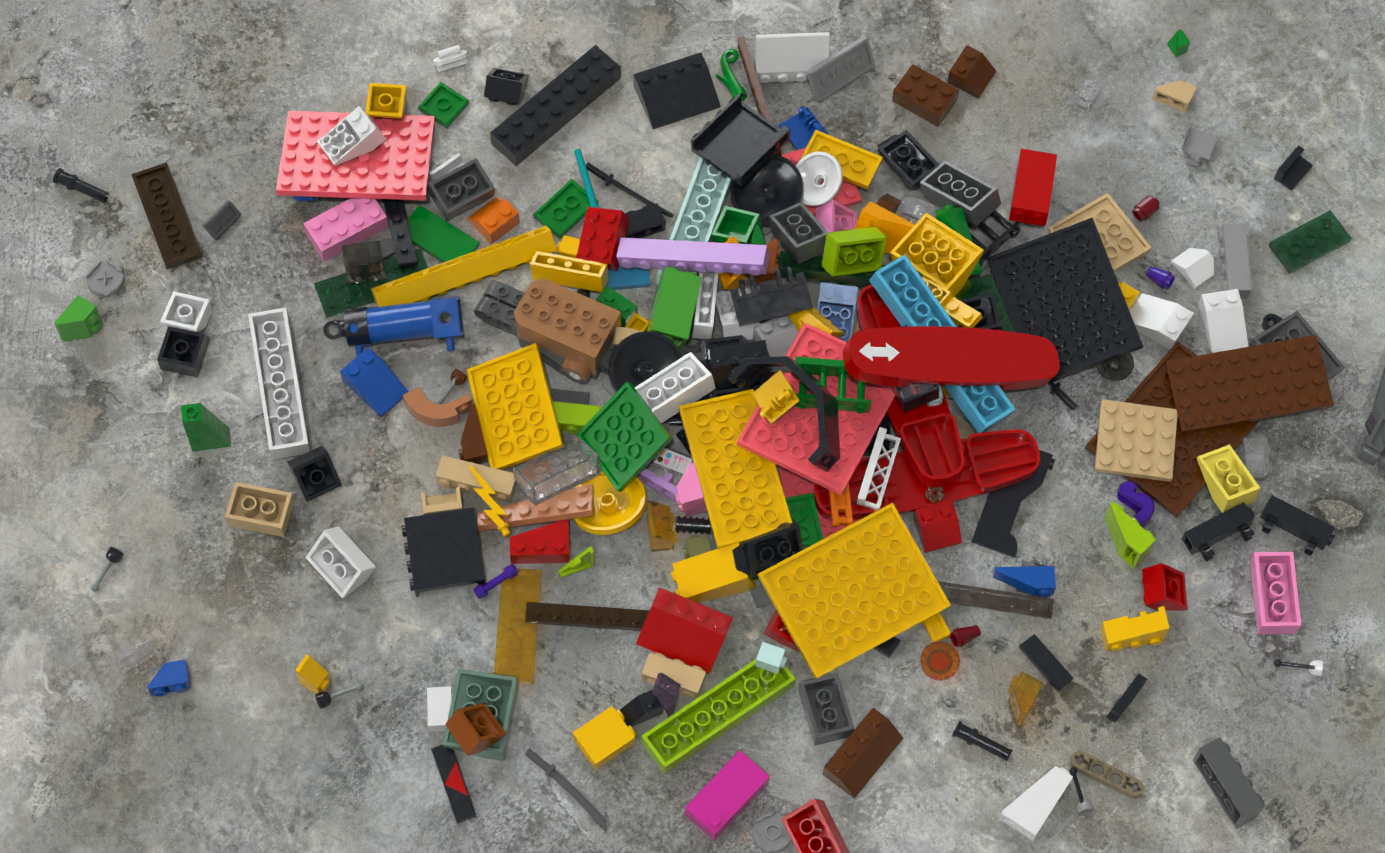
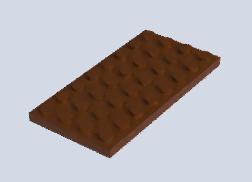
M1316 335L1165 362L1175 409H1177L1181 434L1327 409L1334 406Z

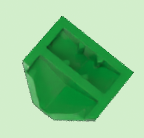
M760 222L755 225L751 244L766 245L762 223Z

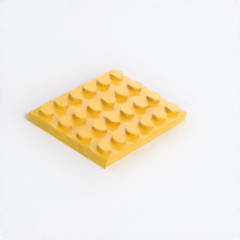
M536 343L466 369L491 468L504 470L564 447L539 346Z

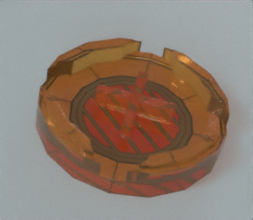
M932 642L922 651L920 664L923 672L928 677L942 681L955 675L959 669L960 657L958 651L947 642Z

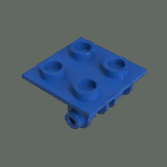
M804 106L798 109V114L778 125L779 128L785 125L790 129V142L797 150L807 147L815 130L828 134L810 109Z

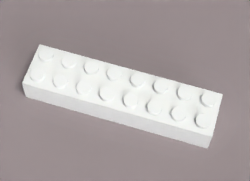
M286 308L248 314L271 458L274 460L303 455L309 452L310 448Z

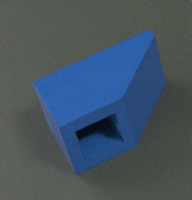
M185 659L168 662L162 666L148 684L151 696L160 697L169 692L181 693L191 688L188 665Z

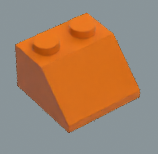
M498 197L492 199L467 218L490 244H493L520 223L519 212L507 200Z

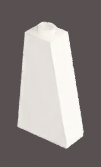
M1055 766L1001 812L999 820L1034 841L1068 788L1073 776L1065 768Z

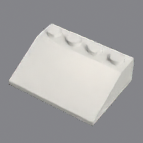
M829 32L756 35L754 68L759 82L785 83L787 81H809L806 71L829 58Z

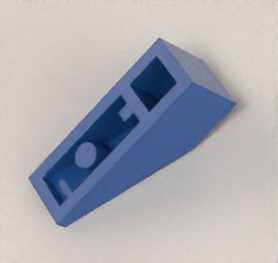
M1054 566L995 567L993 578L1032 595L1046 598L1054 595L1056 590Z

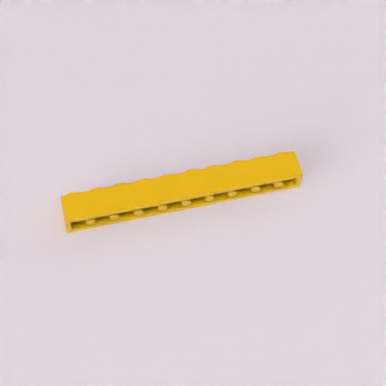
M544 226L371 288L377 307L426 301L435 294L442 295L447 293L449 289L462 288L471 281L478 282L485 276L498 275L504 269L511 270L516 268L518 264L531 263L536 251L552 254L557 249L551 230Z

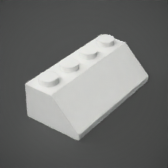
M691 352L635 387L660 423L679 413L678 406L696 402L716 389L712 374Z

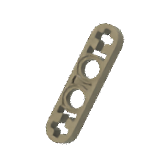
M1083 751L1075 752L1070 759L1071 767L1075 768L1078 772L1129 798L1137 799L1144 791V784L1139 779ZM1079 757L1083 758V763L1080 765L1076 764V759H1079ZM1090 761L1092 763L1090 764L1089 769L1087 770L1086 767ZM1097 765L1102 767L1103 774H1094L1092 768ZM1111 776H1120L1122 782L1114 784L1111 781ZM1128 780V783H1127L1125 789L1122 788L1123 785H1124V783H1125V781ZM1137 785V790L1133 793L1131 787Z

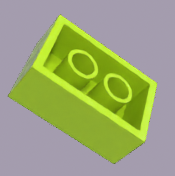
M877 227L829 232L826 235L821 266L832 277L877 271L882 266L887 237Z

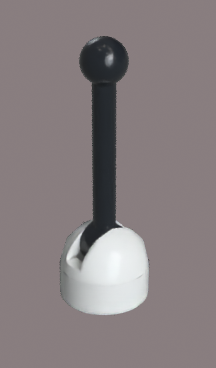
M1280 659L1274 661L1276 667L1305 668L1312 675L1322 676V660H1313L1309 665L1282 662Z

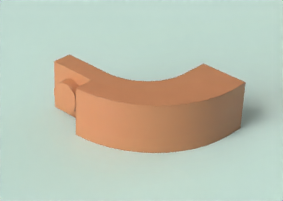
M420 387L403 395L404 404L412 416L424 424L435 427H445L459 423L458 415L467 413L472 404L469 394L447 404H435L426 398Z

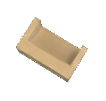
M459 487L456 488V493L440 496L425 497V492H421L424 515L462 509Z

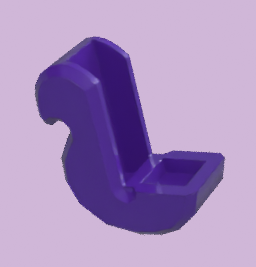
M1126 481L1120 485L1117 498L1137 512L1134 518L1144 528L1150 522L1155 511L1154 501L1145 493H1136L1138 486L1133 482Z

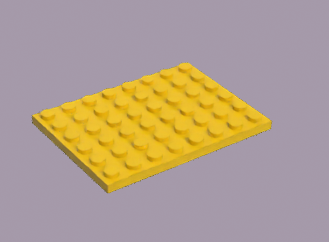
M893 503L757 575L814 678H819L951 606Z

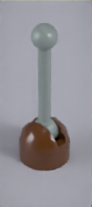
M455 369L450 376L451 385L438 403L435 404H442L455 385H462L467 376L460 370Z

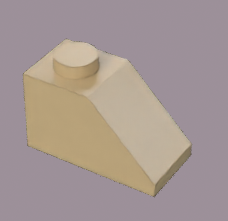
M1175 81L1157 86L1152 99L1186 113L1197 87L1189 82Z

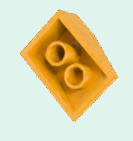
M870 201L861 210L854 229L877 227L887 237L884 253L890 254L892 249L915 224Z

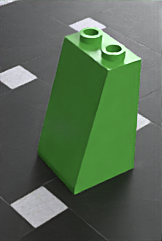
M665 267L660 276L646 331L666 336L677 346L679 351L689 338L701 277L693 272H681L675 267Z

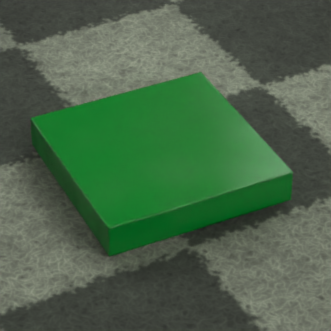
M440 82L418 106V110L427 116H435V121L447 129L470 103L468 99Z

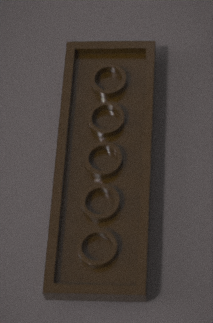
M167 162L131 174L166 269L201 258V251Z

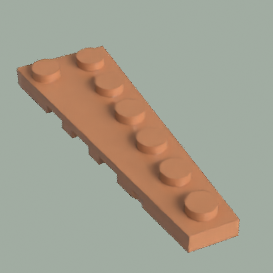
M593 484L579 485L577 488L502 506V510L508 516H498L503 522H507L509 527L593 516L594 487ZM484 511L478 512V531L497 529L498 526Z

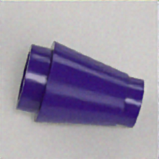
M1152 266L1146 272V276L1162 289H1169L1175 280L1172 272Z

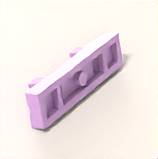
M644 468L636 476L645 485L677 503L675 494L678 493L676 486L671 484L673 481L671 473L666 472L661 478Z

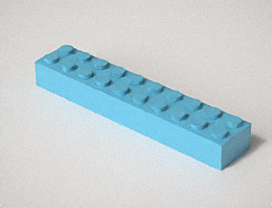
M905 254L877 270L869 280L901 326L957 327ZM944 385L977 433L986 432L1008 418L1015 411V407L999 385Z

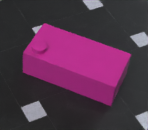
M739 750L685 807L684 815L715 841L769 784L770 776Z

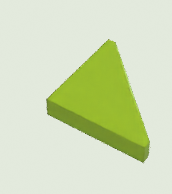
M592 546L558 570L560 577L563 578L593 567L595 560Z

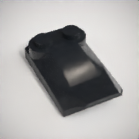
M907 130L899 135L894 134L878 145V152L904 180V185L910 190L919 189L921 187L919 182L940 165Z
M784 522L777 529L746 540L734 548L732 553L736 570L754 579L758 577V573L804 550L799 524L796 522L791 524Z

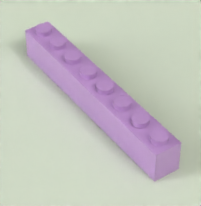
M620 238L616 257L620 267L624 268L637 267L664 270L665 267H675L679 271L692 270L697 272L710 271L715 273L729 272L734 274L766 275L770 253L767 245Z

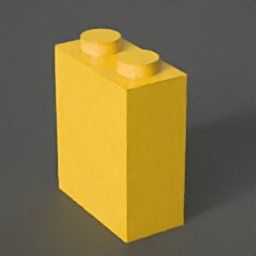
M613 706L572 732L573 740L595 770L635 744L636 733L630 725L627 726L625 724L623 714L619 710L616 711Z

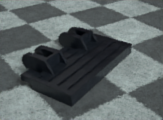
M786 267L790 283L783 285L781 272L779 269L775 270L778 286L776 287L775 279L759 283L761 291L757 289L754 276H750L749 281L753 293L746 294L743 279H738L742 296L739 295L738 288L730 290L739 327L813 309L804 272L795 274L797 282H795L791 267Z

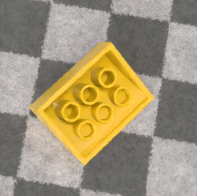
M925 213L892 249L890 255L892 261L905 254L921 277L924 276L950 291L952 296L955 297L963 288L984 250L928 213Z

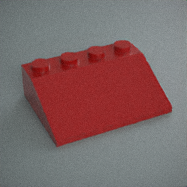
M659 587L636 645L655 653H661L672 660H681L685 665L691 667L693 665L699 666L707 674H710L733 617Z

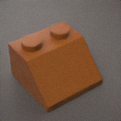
M485 703L457 709L445 724L467 756L484 751L506 735V732Z

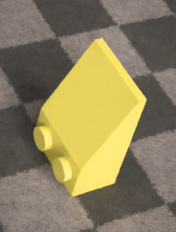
M1230 445L1197 457L1211 497L1222 513L1243 502L1247 505L1256 501L1260 487Z

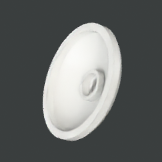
M813 152L804 156L796 164L804 182L802 202L808 206L824 205L836 196L841 187L843 179L841 165L835 157L826 152Z

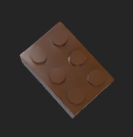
M912 64L894 88L892 101L939 127L957 102L959 90Z

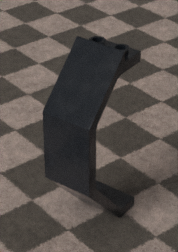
M788 356L736 359L740 365L731 371V375L727 379L745 391L750 390L762 375L777 373L781 370L783 373L793 372L816 395L820 444L808 460L813 465L828 472L840 459L837 399L803 365Z

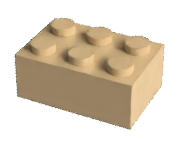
M235 482L225 514L227 525L285 537L294 506V498L292 493Z

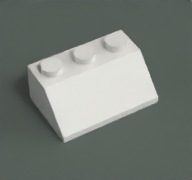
M339 526L324 530L306 556V559L342 599L366 582L376 568Z

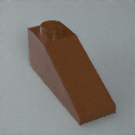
M474 403L470 406L461 439V449L458 450L460 460L483 464L488 462V455Z

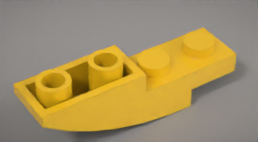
M924 276L921 277L957 327L961 325L966 328H974L983 318L980 312L954 298L950 291Z

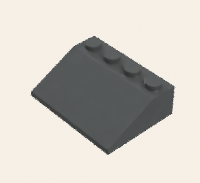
M1298 311L1253 338L1250 346L1316 335L1328 382L1345 368Z

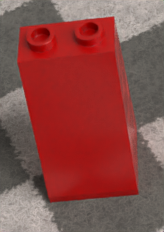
M1021 148L1014 179L1009 214L1010 221L1046 226L1057 154Z

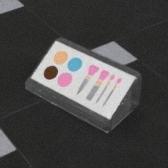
M665 446L652 460L651 465L682 477L690 463H693L692 456Z

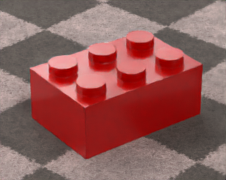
M587 207L576 258L607 264L608 270L618 271L619 262L616 257L620 238H625L629 217L622 210Z

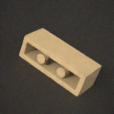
M651 652L641 673L642 681L694 699L699 697L706 679V672L699 666L693 665L691 667L685 665L681 660H671L661 653L653 654Z

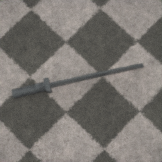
M528 749L525 755L535 764L539 765L545 771L547 777L551 776L592 816L601 828L607 831L605 818L555 769L556 766L554 764L548 765L546 761L531 749Z

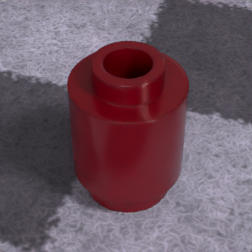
M1147 195L1134 206L1132 214L1140 222L1147 220L1160 209V202L1155 196Z

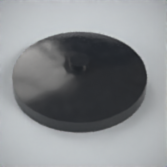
M774 154L742 187L732 180L730 186L731 201L734 208L760 214L762 226L767 227L770 226V215L802 202L804 196L803 178L797 167L790 160Z
M651 331L631 334L617 344L610 356L608 374L612 388L616 393L626 382H630L635 388L682 358V355L677 346L662 334Z

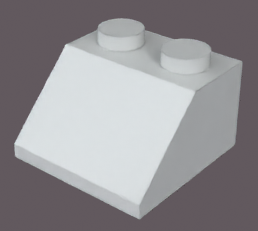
M173 291L160 323L198 332L206 328L212 314L209 299Z

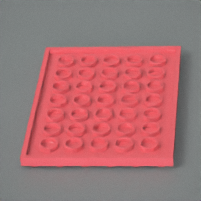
M288 111L276 195L426 200L435 116L404 115L402 119L371 117L386 137V140L373 151L335 166L317 141L350 113Z
M804 323L786 356L795 360L796 356L843 360V348L846 342ZM793 372L783 373L794 392L799 394L800 379ZM812 374L819 381V375ZM827 376L826 389L834 397H838V377ZM846 377V398H857L858 380ZM865 382V399L871 400L869 413L838 410L840 459L828 472L813 465L808 460L820 444L817 408L802 409L793 406L773 424H770L767 417L765 419L761 417V408L758 404L736 445L842 496L892 404L895 395L890 386ZM807 387V394H809V395H815V394Z

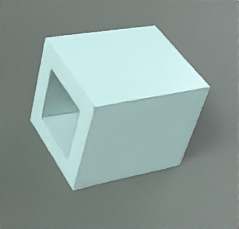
M762 642L755 666L778 674L780 668L784 669L787 661L785 649Z

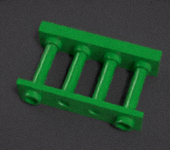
M795 357V361L803 365L811 374L819 375V382L825 388L827 376L838 377V397H835L838 401V410L869 413L871 400L865 399V382L858 381L857 398L845 397L846 377L851 376L845 368L844 360ZM800 380L799 394L796 393L800 401L794 406L802 409L817 408L816 395L807 394V386Z

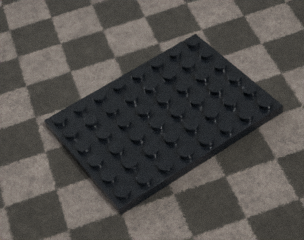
M1093 217L987 257L1014 332L1044 337L1051 341L1057 350L1060 369L1049 383L1144 348Z

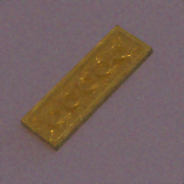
M517 569L519 574L513 579L508 578L501 583L494 674L517 677L518 683L534 684L538 624L525 623L526 602H540L542 571L538 569Z

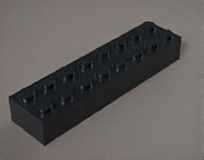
M594 45L490 132L491 144L515 166L519 165L621 79V66L597 45Z

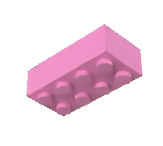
M350 198L303 223L307 237L324 262L389 228L386 214L376 199Z
M1254 552L1250 559L1257 634H1297L1301 627L1293 552Z

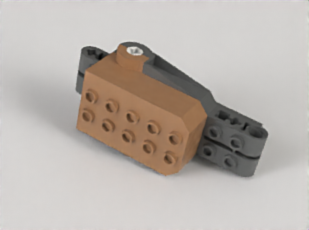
M545 278L531 282L525 293L497 280H491L474 310V314L484 323L516 336L522 348L536 343L539 346L542 361L576 383L587 384L590 377L596 380L600 372L609 375V360L616 347L613 345L615 327H621L620 311Z

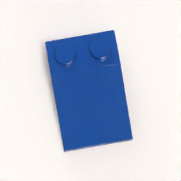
M369 347L340 371L342 381L380 417H383L403 399L404 394L409 392L382 359Z

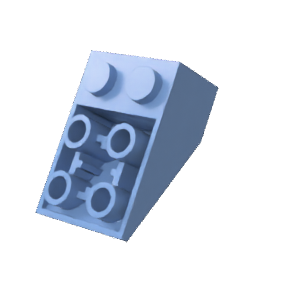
M821 282L817 310L824 318L829 319L835 327L844 332L839 339L847 342L852 336L858 287Z

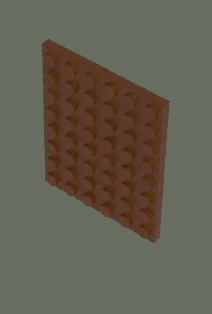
M1177 342L1125 402L1175 409L1165 362L1197 355ZM1177 418L1172 481L1121 476L1135 483L1139 490L1150 496L1151 499L1178 518L1206 485L1197 457L1230 445L1235 451L1261 420L1181 434ZM1098 432L1085 447L1094 456L1096 455Z

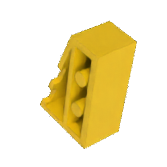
M814 307L810 310L788 315L796 326L798 333L804 323H807L837 338L844 334L842 330L835 327L829 319L824 318Z
M1164 606L1158 607V612L1147 614L1146 611L1140 612L1139 617L1128 618V616L1104 621L1100 630L1105 651L1117 652L1126 647L1136 649L1146 644L1151 646L1161 644L1169 630Z

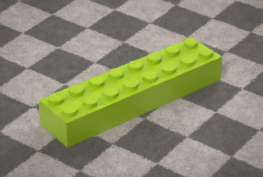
M756 659L643 734L641 736V744L663 774H667L794 688L796 678L786 665L784 669L780 668L779 673L776 674L756 667Z

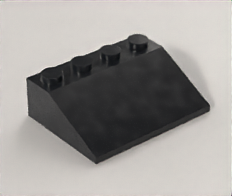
M701 52L633 74V86L652 129L721 107L708 66Z

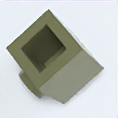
M708 534L700 537L697 535L691 536L685 540V548H682L685 559L712 551Z

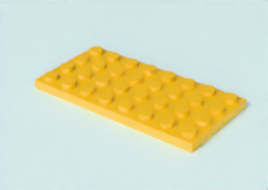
M754 389L678 406L717 549L737 542L741 544L746 540L777 529L784 522L792 523L775 463L736 445L737 440L758 405L752 395Z

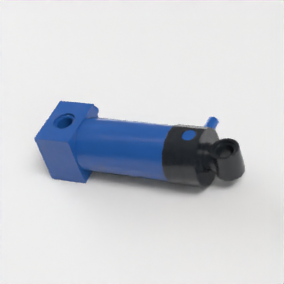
M460 296L435 298L423 302L345 309L344 320L327 322L323 327V332L328 339L332 340L346 337L348 346L355 347L356 357L363 352V346L426 337H446L447 351H454L453 336L464 334ZM444 312L450 314V322L444 320ZM332 324L336 325L339 329L336 335L331 334L329 331Z

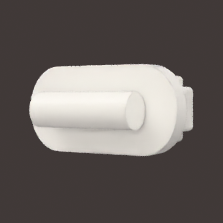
M459 45L437 51L438 57L433 59L438 71L443 72L447 69L449 70V68L466 65L468 63V53L466 50H460Z

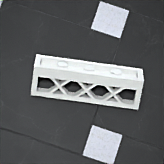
M879 427L856 503L875 510L880 509L901 440L899 437L886 434L887 429ZM884 439L896 442L894 448L886 451L883 446ZM886 456L889 466L881 469L877 462ZM880 474L884 482L876 487L872 478ZM875 491L878 497L877 504L866 501L867 495Z

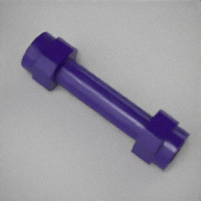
M514 564L503 568L504 572L488 583L476 586L473 591L477 598L486 597L489 595L488 591L506 579L516 577L519 572Z

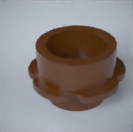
M927 487L925 496L930 502L937 503L943 499V487Z

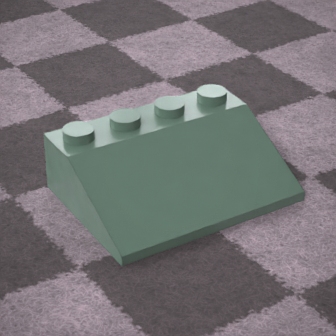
M458 669L448 720L457 709L485 703L506 732L505 737L484 751L473 755L487 759L505 760L519 687L517 677ZM446 726L443 746L464 752Z

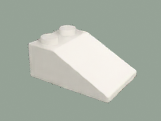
M1238 289L1201 294L1198 308L1211 353L1249 347L1243 305Z
M1143 293L1130 310L1137 331L1169 350L1179 341L1194 315L1192 311L1178 303Z

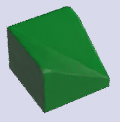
M1179 29L1168 41L1167 45L1175 57H1178L1187 52L1190 41L1184 32Z

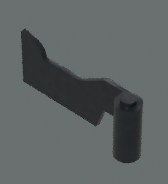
M1039 450L1040 462L1035 474L1031 478L989 492L971 543L1016 558L1017 541L1010 534L1021 502L1042 486L1048 469L1052 470L1056 460L1052 458L1053 454Z

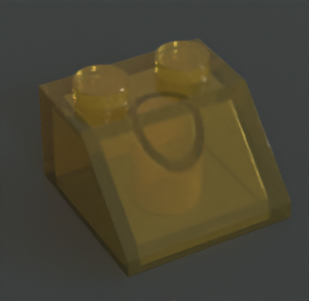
M647 501V524L651 552L674 550V543L678 542L677 531H673L672 525H675V514L671 513L670 506Z
M1021 672L1019 677L1015 676L1007 692L1010 694L1008 703L1018 728H1021L1043 685V682L1024 672Z

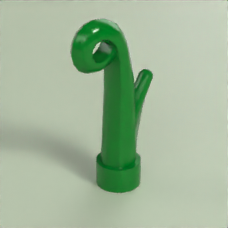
M727 49L720 59L724 76L716 74V78L729 88L732 98L741 94V101L747 98V93L728 64L735 62L739 58V53L735 49Z

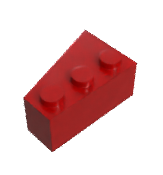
M569 519L560 520L510 537L511 564L569 563Z

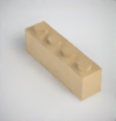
M442 455L436 473V482L441 487H459L461 492H472L478 495L473 488H483L469 469V466L472 465L497 494L490 495V497L495 498L499 502L512 501L517 485V474Z

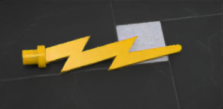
M470 465L469 469L483 488L473 489L492 509L483 511L498 526L497 529L503 534L504 538L510 536L508 523L503 522L498 516L508 515L490 497V495L497 494L474 467Z

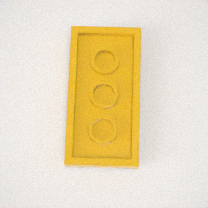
M818 130L814 131L801 157L802 159L813 152H826L835 157L840 163L843 173L842 180L867 190L883 157Z

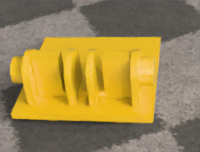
M781 370L752 393L761 408V417L764 419L767 417L770 424H773L800 401Z

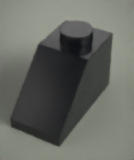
M652 689L636 696L619 711L625 718L623 720L625 724L633 727L663 714L664 705L656 689Z

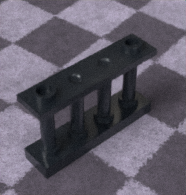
M994 210L990 216L1006 229L1003 234L999 236L983 221L977 225L994 241L986 247L971 234L973 243L984 250L979 259L981 267L982 263L987 260V257H990L1011 237L1015 238L1020 233L1021 222H1015L1012 225Z

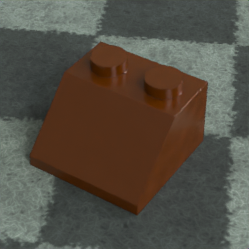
M966 45L950 69L947 83L979 99L995 75L996 70L982 52Z

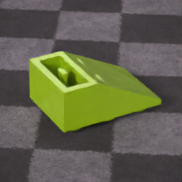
M1111 501L1104 517L1119 556L1135 569L1150 555L1156 539L1149 530L1143 529L1134 517L1126 514L1122 506Z

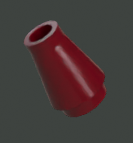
M977 625L956 628L950 633V639L955 647H963L980 636L981 631Z

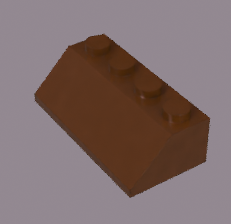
M872 708L824 766L822 775L855 799L901 743L903 737L887 717L875 708Z

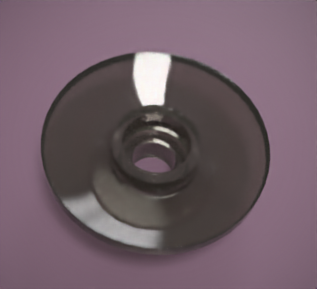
M1128 353L1096 366L1103 377L1113 381H1120L1132 373L1134 359Z

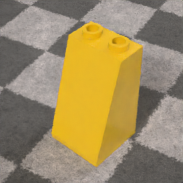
M737 542L672 563L674 569L671 571L672 578L678 585L676 594L698 603L749 592L750 589L756 588L755 580H752L750 576L737 571L735 568L732 550L739 546L740 543Z

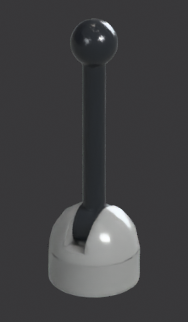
M1071 768L1069 772L1073 776L1080 799L1076 804L1077 813L1079 816L1088 815L1094 811L1092 803L1088 799L1083 798L1076 776L1077 770Z

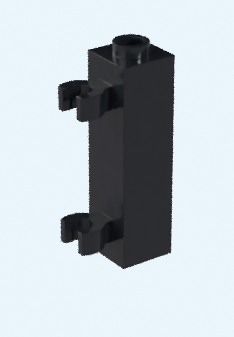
M1271 495L1260 516L1261 519L1267 521L1262 529L1263 532L1269 534L1273 525L1308 542L1309 544L1304 553L1309 556L1312 555L1316 547L1323 550L1326 544L1330 546L1335 537L1332 534L1335 527Z
M1243 502L1186 531L1182 541L1191 555L1200 551L1207 562L1213 559V555H1215V552L1210 547L1211 545L1239 531L1245 542L1253 538L1252 536L1255 533L1249 526H1251L1254 520V513Z

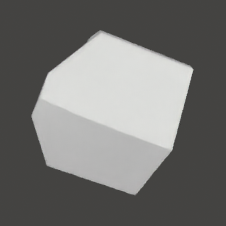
M1189 248L1170 262L1194 289L1214 276V258L1205 249Z

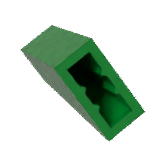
M954 204L943 205V209L936 210L937 220L973 242L962 207L954 208ZM979 261L970 275L982 274Z
M203 404L181 405L182 423L192 452L231 447L229 427Z

